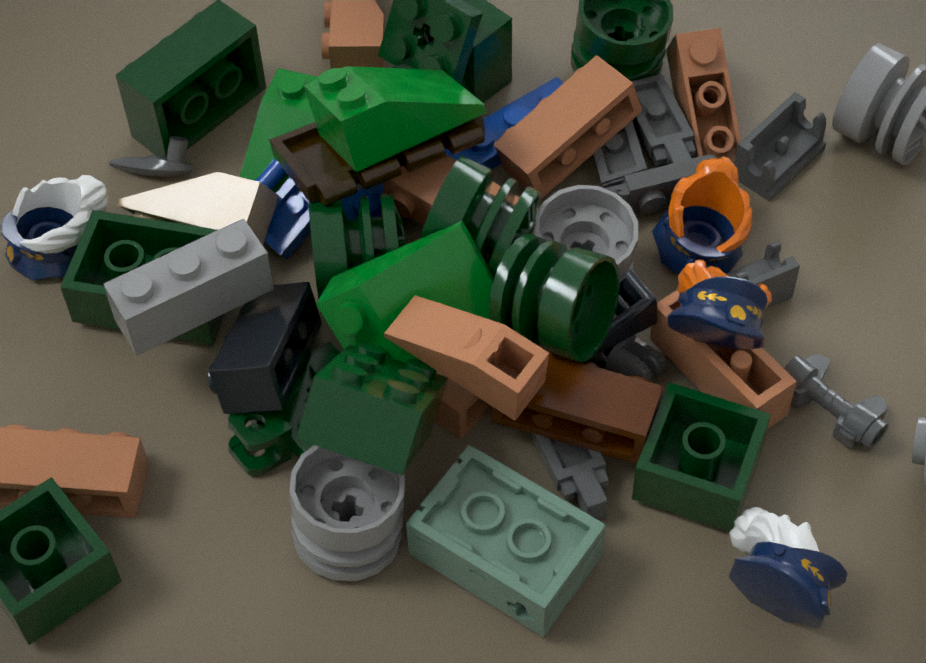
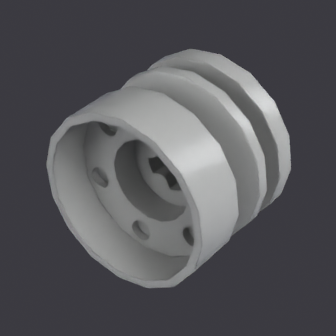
M880 43L871 47L858 63L841 93L833 116V130L858 143L864 144L879 129L875 143L876 152L887 155L893 150L892 160L902 165H908L926 145V65L921 64L906 79L909 68L908 56Z
M576 185L558 190L543 202L536 214L534 236L564 244L568 250L578 247L612 257L616 261L620 274L628 269L633 270V260L638 244V220L631 206L617 193L599 186Z
M316 445L303 453L291 471L289 491L290 510L292 513V541L299 559L314 573L334 581L362 580L377 575L391 564L402 545L404 474L399 475Z

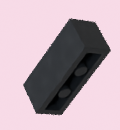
M310 282L273 285L274 290L245 303L240 309L239 316L229 334L225 337L224 344L208 370L209 387L213 394H217L224 414L283 410L322 325Z

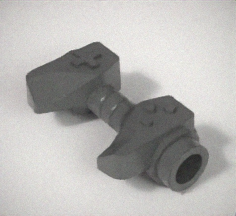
M813 354L806 360L800 355L795 356L784 367L797 381L791 405L797 408L814 400L838 419L833 437L850 449L856 444H863L869 449L873 448L881 440L889 427V424L883 421L887 411L886 402L878 395L855 404L850 403L848 400L846 401L844 397L839 394L837 395V392L822 382L831 362L828 358L820 354Z

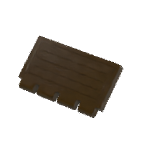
M481 115L358 172L319 135L315 122L272 138L269 141L273 156L310 203L320 200L324 206L357 194V184H360L364 190H367L401 176L402 166L408 172L444 159L446 157L445 149H448L454 155L484 143L485 126L483 116Z

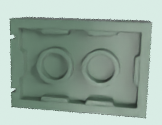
M471 445L466 447L458 457V463L454 462L420 505L421 511L417 509L406 522L408 550L411 556L543 638L603 556L606 524Z

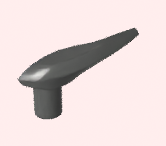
M179 136L170 137L167 157L150 155L144 158L126 157L112 159L109 162L110 166L117 169L147 176H183L194 170L192 165L185 161L188 139Z

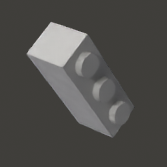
M244 218L103 284L114 319L136 356L274 290L268 253Z

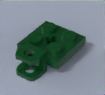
M393 0L378 56L394 65L391 68L443 70L461 85L483 13L462 0ZM428 25L431 27L430 35L435 39L434 43L430 44L424 35V28Z
M331 342L308 353L283 410L229 415L228 428L235 435L229 440L228 451L248 475L253 476L266 473L290 460L291 450L300 458L303 453L314 446L313 444L296 439L314 376L340 354ZM251 421V425L246 427L245 425ZM264 449L265 452L260 456L254 457L248 455L245 450L259 451Z

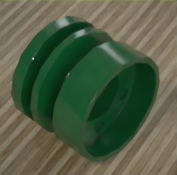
M579 0L576 29L571 47V66L574 72L586 65L597 55L630 81L659 75L662 71L666 44L669 40L673 23L672 3L670 0Z
M460 156L447 174L437 193L420 239L463 221L484 260L490 259L488 267L495 278L497 268L506 250L517 238L526 234L532 235L536 224V211L541 191L528 186L515 205L513 201L519 181L509 178L495 196L489 193L492 185L493 169Z
M392 193L380 194L382 216L370 217L368 195L360 196L358 219H348L342 200L324 206L320 200L312 203L309 202L311 240L318 299L333 276L405 246L403 220L394 204Z
M531 234L523 235L517 238L506 250L497 268L490 294V320L506 325L536 345H541L549 353L583 363L594 356L603 344L611 327L620 289L619 268L615 259L607 255L578 247L568 250L566 245L559 242L547 241Z

